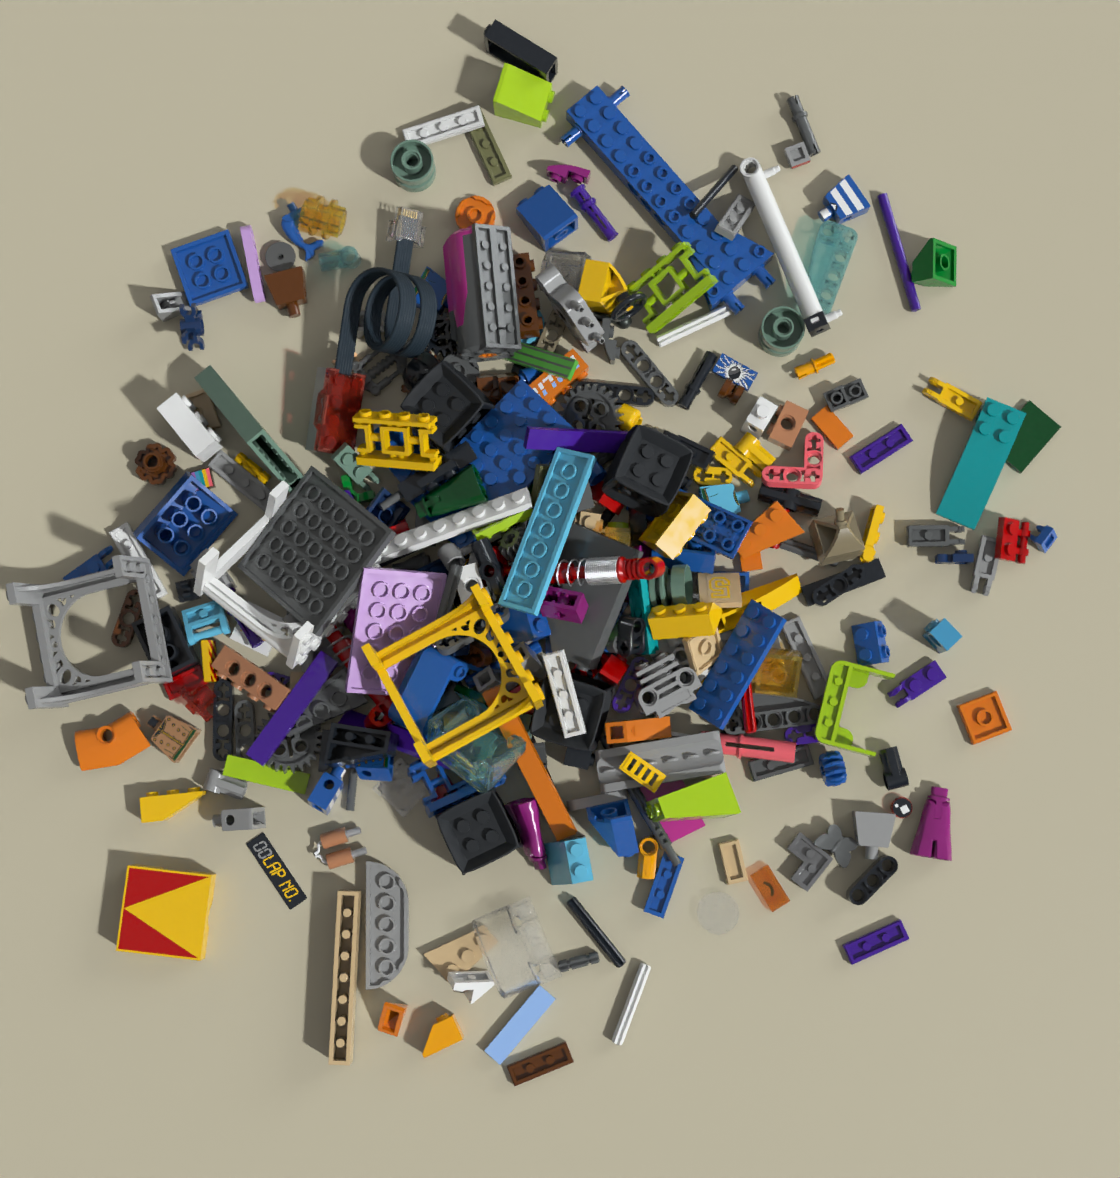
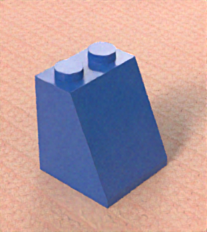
M550 185L539 187L529 199L524 198L517 204V215L545 252L578 229L577 214Z
M509 608L510 618L501 625L503 632L506 633L508 631L514 641L511 644L512 648L523 641L529 645L534 641L551 635L547 617L542 616L540 611L538 616H534ZM497 611V612H496V613H499L500 615H503V614H504V612H502V613H501L500 611Z

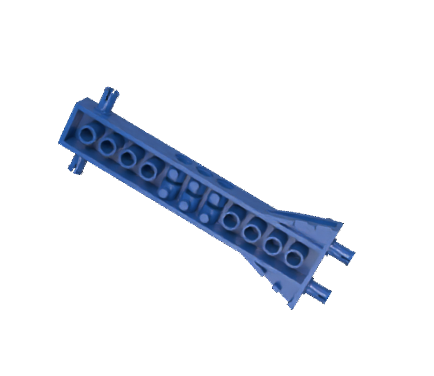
M598 86L594 87L566 111V120L572 125V128L561 136L560 140L563 144L566 143L565 146L568 148L578 138L582 137L675 243L680 241L689 242L695 253L688 260L699 273L704 268H708L710 274L714 275L719 281L704 293L709 311L715 309L720 303L725 302L733 313L737 315L739 311L741 312L745 308L733 294L752 276H756L766 289L776 281L764 268L772 260L774 253L738 233L733 241L715 232L714 230L719 222L706 207L696 219H692L689 213L700 200L617 108L621 102L630 96L627 89L624 91L625 87L621 86L611 96H606Z

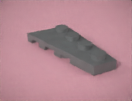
M342 669L324 683L289 731L287 737H291L369 702L362 693H347L345 691L347 673Z

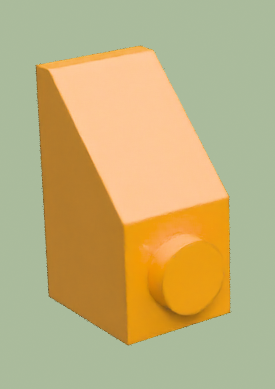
M444 1013L436 1017L437 1021L432 1026L422 1054L424 1058L463 1040L464 1035L454 1013L451 1015Z

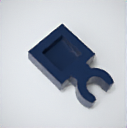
M956 550L955 554L935 555V564H971L974 562V554H967V550Z

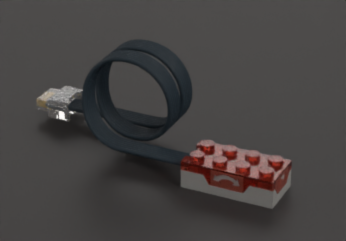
M403 206L396 207L395 220H389L386 238L388 242L397 241L392 270L383 267L369 268L355 278L347 292L335 368H317L305 450L333 455L346 442L355 451L358 429L354 428L356 422L352 421V417L361 410L366 375L351 372L362 302L369 287L377 279L383 277L372 289L364 313V337L369 348L387 354L415 358L426 349L432 337L437 317L435 292L425 279L409 274L413 248L424 247L426 227L421 226L423 212ZM413 282L420 297V313L415 333L409 344L403 348L412 330L416 313V293ZM388 297L384 323L385 342L383 343L380 331L381 315L384 303Z

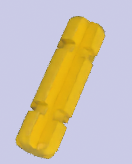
M240 452L237 454L234 460L239 465H243V468L255 478L258 477L260 482L266 484L270 480L271 475L263 471L250 458L248 459L244 453Z

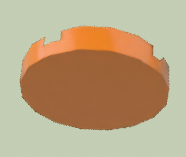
M476 195L463 199L456 207L455 212L456 224L459 229L467 228L474 223L494 225L496 219L495 210L490 201Z

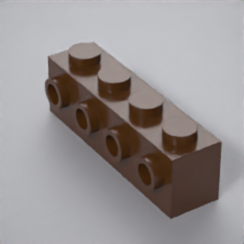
M529 252L513 254L521 339L540 337L539 329H543L542 317L537 316V310L541 309L539 297L535 298L534 291H538L537 281L535 278L532 279L531 273L535 272L534 259L530 260Z

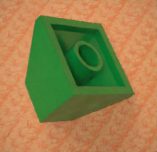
M930 238L912 262V282L927 287H956L957 247L941 240Z

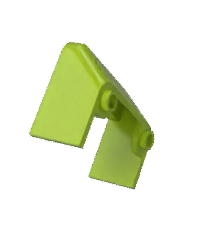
M843 660L834 662L829 670L814 731L815 738L823 744L838 749L875 757L876 752L852 746V733L848 729L839 727L848 687L861 688L865 686L869 675L890 680L895 678V674Z

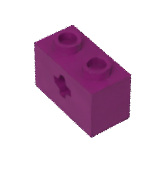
M549 586L540 612L544 617L582 624L589 605L582 592Z

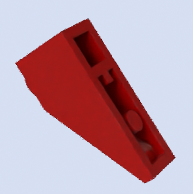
M611 654L600 670L598 678L616 688L629 667L626 664L628 660L619 654L616 656Z

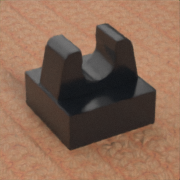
M195 578L175 582L180 603L201 599V596L199 597L193 592Z

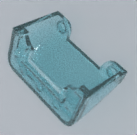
M465 696L429 719L427 744L479 716L480 708L478 704ZM492 730L441 758L440 761L476 790L485 794L498 783L526 750V742L522 737L514 734L506 740Z

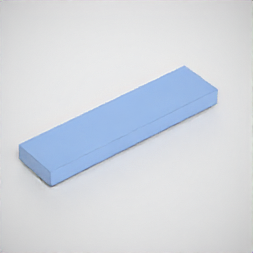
M539 985L484 1051L501 1065L556 998Z

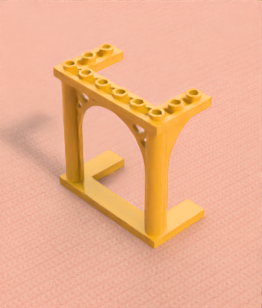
M478 583L470 587L472 594L464 603L378 652L369 643L361 647L370 665L377 671L415 742L413 745L423 764L429 768L436 766V761L530 709L535 707L537 710L544 706L542 700L545 697L539 684L532 683L535 679L529 669L524 670L521 664L524 662L519 650H513L511 644L514 641L508 631L506 633L503 632L501 625L504 623L500 615L492 612L490 608L493 606L492 600L486 588H480ZM483 619L486 627L481 634H476L474 632V625L477 620ZM470 621L469 630L464 631L461 627L467 626L466 622ZM490 627L492 628L491 637L494 636V639L492 641H489L486 638V635L490 631ZM457 635L469 636L483 642L493 651L501 668V686L495 701L479 716L426 744L387 668L446 637ZM504 652V656L499 657L498 653ZM508 669L513 670L511 673L519 678L508 677L506 671ZM516 682L521 686V690L515 694L510 693L506 690V684ZM505 695L513 700L508 701L507 699L505 703H502L501 698Z

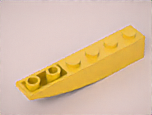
M797 573L742 592V608H722L723 612L718 624L719 634L736 627L751 599L772 611L802 593Z

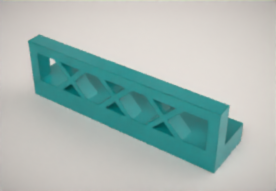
M635 579L631 582L628 595L631 616L642 618L646 625L645 651L641 655L655 654L659 647L658 640H653L648 623V616L652 609L648 589L649 580Z

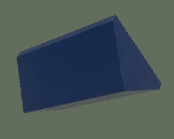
M382 487L366 509L390 527L403 520L411 509L399 500L382 511L378 504L392 495Z

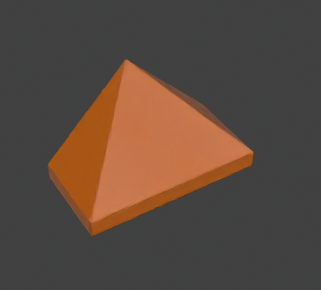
M385 1002L377 1030L397 1037L408 1005Z

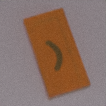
M768 864L749 875L772 912L790 902Z

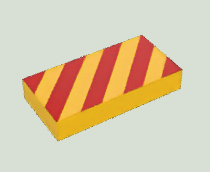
M201 640L203 680L210 683L219 681V676L215 674L217 670L211 666L217 657L216 641Z

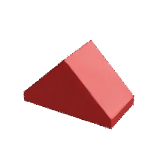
M603 481L595 486L590 485L593 502L619 516L625 505L610 498L601 490Z

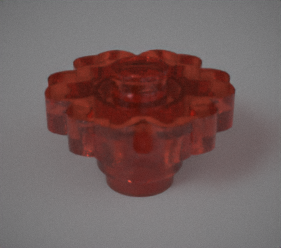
M206 684L202 687L199 686L192 694L185 687L178 691V694L187 702L185 707L193 715L197 713L206 722L213 718L207 708L214 702L213 699L216 695Z

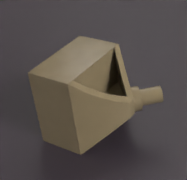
M836 508L835 515L813 519L808 529L820 566L859 558L862 555L865 546L853 511L844 512V508Z

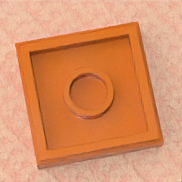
M997 691L956 706L972 745L1012 730Z

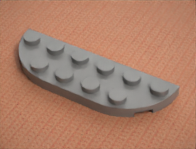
M366 861V990H371L391 982L405 965L409 951V897L404 882L394 870L378 862Z

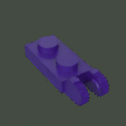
M936 660L900 682V685L887 694L891 697L898 694L902 689L905 691L907 696L895 703V706L898 708L909 700L920 696L947 677Z

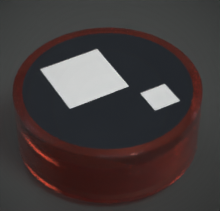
M898 797L892 801L890 809L892 814H896L897 818H906L912 813L913 806L909 799Z

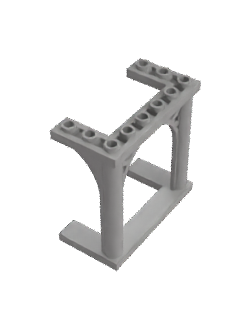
M117 555L112 557L114 567L112 569L45 585L16 582L6 584V597L9 605L32 606V618L37 631L36 640L39 643L40 661L44 669L43 678L46 686L25 688V701L28 709L69 707L68 703L148 684L173 682L150 559ZM137 582L151 661L132 662V669L103 676H91L77 670L67 659L61 643V627L69 608L85 595ZM66 599V604L63 605L61 601ZM54 604L59 608L60 613L58 616L52 615L50 605ZM66 670H70L71 678L65 684L63 673ZM77 676L81 678V682H76Z

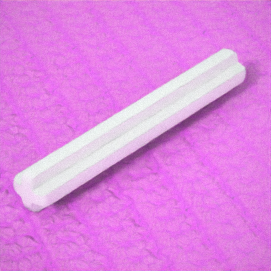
M725 304L658 335L656 341L660 347H663L730 316L732 310Z
M645 963L639 965L612 1037V1042L617 1045H622L651 970V967Z

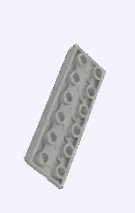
M719 731L594 752L601 794L644 787L619 769L630 751L665 774L666 778L662 783L726 772ZM632 760V762L627 768L629 771L632 769L637 760ZM640 764L634 773L636 776H638L644 765ZM648 768L641 779L645 781L652 770ZM655 773L648 784L653 785L659 775Z

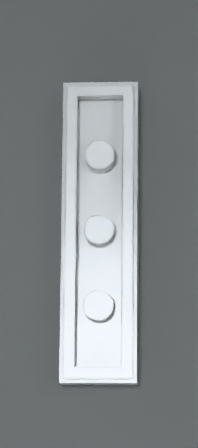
M477 105L403 129L402 132L405 141L418 140L429 145L485 127L480 106Z
M128 522L109 532L121 555L148 558L139 540L134 536ZM151 564L158 600L167 595L168 592Z
M564 649L543 654L542 657L564 738L585 734L586 728Z

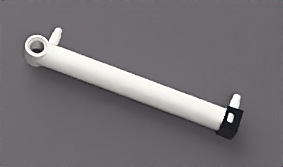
M753 157L746 158L740 164V172L754 201L811 337H814L831 329L828 322L837 319L843 313L839 309L825 315L767 181V178L781 170L779 165L763 171L757 159ZM750 168H756V170L753 173H747V171Z

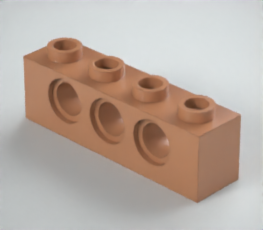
M224 645L211 665L217 670L215 672L216 675L224 680L227 678L232 680L231 685L242 691V689L248 691L247 696L256 702L261 700L265 703L263 707L271 713L278 710L292 691L291 688L226 645ZM239 665V671L234 674L235 667ZM255 676V682L250 685V679ZM271 687V693L266 697L265 692Z

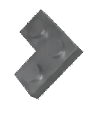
M799 832L787 849L803 862L790 879L808 892L833 858L822 849L817 848L810 839Z

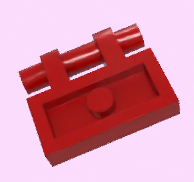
M999 517L995 559L1015 562L1016 555H1018L1017 563L1025 564L1026 556L1029 554V549H1027L1028 538L1031 535L1029 522H1021V528L1019 529V520ZM1018 537H1020V538H1019V547H1017Z

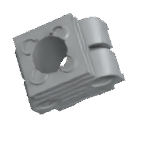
M661 652L652 657L654 661L649 664L648 662H642L634 667L635 671L631 673L632 676H641L635 680L636 684L645 683V685L635 690L633 697L641 715L645 713L647 716L652 713L655 718H662L675 707L681 704H688L697 699L693 691L702 686L694 670L689 667L672 669L679 665L678 661L669 662L670 659L675 657L673 653ZM682 672L686 674V681L684 683L680 681V674ZM645 692H648L650 695L647 703H644L642 699Z

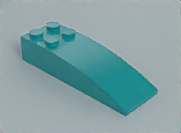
M986 398L936 511V515L975 530L1026 416L1025 412L991 398Z

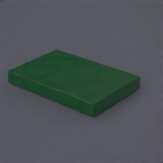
M1030 400L1020 410L1025 412L1026 416L1006 459V463L1019 474L1024 471L1061 428L1059 424Z

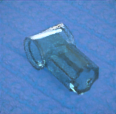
M346 246L341 250L319 253L318 257L322 272L342 268L354 269L361 263L360 254L352 246ZM355 254V258L352 261H346L347 255Z

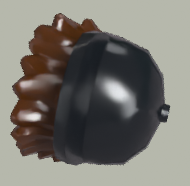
M425 350L419 356L412 358L403 371L402 378L404 384L401 386V392L408 394L435 365L440 363V359H437V356L433 355L430 351Z

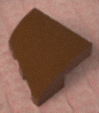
M516 372L475 376L476 387L485 394L494 406L519 381V375Z

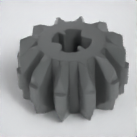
M514 526L511 530H507L505 535H501L502 539L498 541L500 545L498 550L507 561H514L524 536L525 528Z

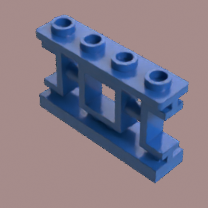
M475 740L459 749V755L454 762L466 761L463 753L474 748ZM421 760L411 763L407 771L412 783L423 780L430 796L422 800L429 818L473 796L504 784L507 778L504 771H501L500 765L491 767L489 775L486 776L487 778L476 783V777L472 771L477 768L464 769L468 778L454 785L450 784L444 772L446 768L436 765L439 777L431 781L425 771L429 767L423 764ZM443 784L448 795L437 800L438 795L434 788Z

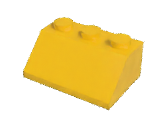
M678 491L669 509L660 517H655L639 540L663 557L673 560L681 554L685 543L694 537L698 526L707 520L711 509L696 495Z
M713 602L680 603L672 606L658 605L652 607L648 616V623L653 640L715 635L723 611L721 607Z

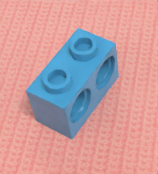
M945 618L932 620L924 628L926 632L922 635L939 654L948 651L963 637Z

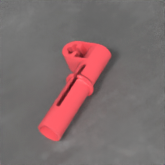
M720 733L724 755L736 756L738 759L748 757L794 763L796 742L744 736V733L739 735ZM726 742L774 748V752L726 746Z

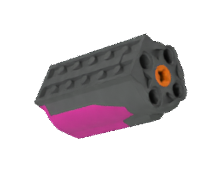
M474 223L467 228L453 232L443 245L451 339L457 343L458 356L471 363L511 358L516 351L522 349L510 227Z

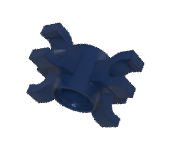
M196 303L191 304V311H187L184 308V304H180L179 307L180 314L184 317V319H180L182 344H187L189 340V351H193L194 343L200 346V350L205 348L204 340L200 337L204 336L203 315L201 310H198L196 314Z

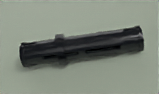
M710 351L705 352L692 379L684 387L685 391L677 403L680 408L688 411L696 395L700 394V388L718 358L714 353Z

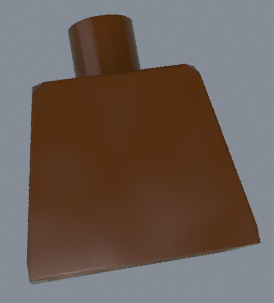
M299 266L264 275L278 309H287L289 318L299 317L301 315L299 305L307 303L306 277L303 267Z

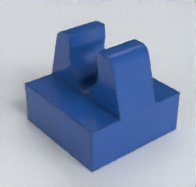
M1037 525L1036 529L1040 534L1038 536L1031 534L1030 539L1037 546L1038 550L1046 553L1057 539L1054 528L1048 525Z

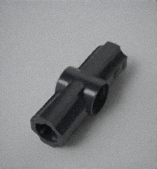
M763 482L757 500L772 504L776 500L784 509L790 510L789 512L797 511L815 517L818 516L822 505V499L802 494L797 489L768 487Z
M487 537L471 544V548L479 565V575L486 581L494 603H498L506 579L503 574L504 567L498 561L491 542ZM490 565L493 566L495 571L493 576L488 570Z

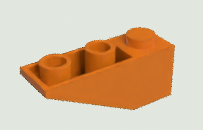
M670 716L605 723L607 744L672 737Z

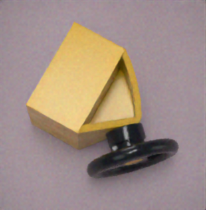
M586 259L578 293L592 312L611 314L612 320L619 322L631 318L645 306L647 296L644 293L631 295L625 281L609 262ZM641 299L638 304H635V300Z

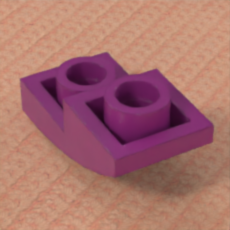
M551 165L546 169L547 176L555 183L562 182L565 184L568 177H571V180L575 183L582 184L583 182L588 184L590 179V170L577 166Z

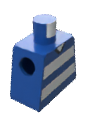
M847 175L824 196L822 202L825 208L818 211V216L822 222L833 217L839 225L867 213L870 204L851 176Z
M340 766L334 767L330 774L327 772L323 773L307 799L309 806L326 815L329 814L344 787V783L341 781L346 772L344 768ZM328 784L334 785L332 789H326V786Z

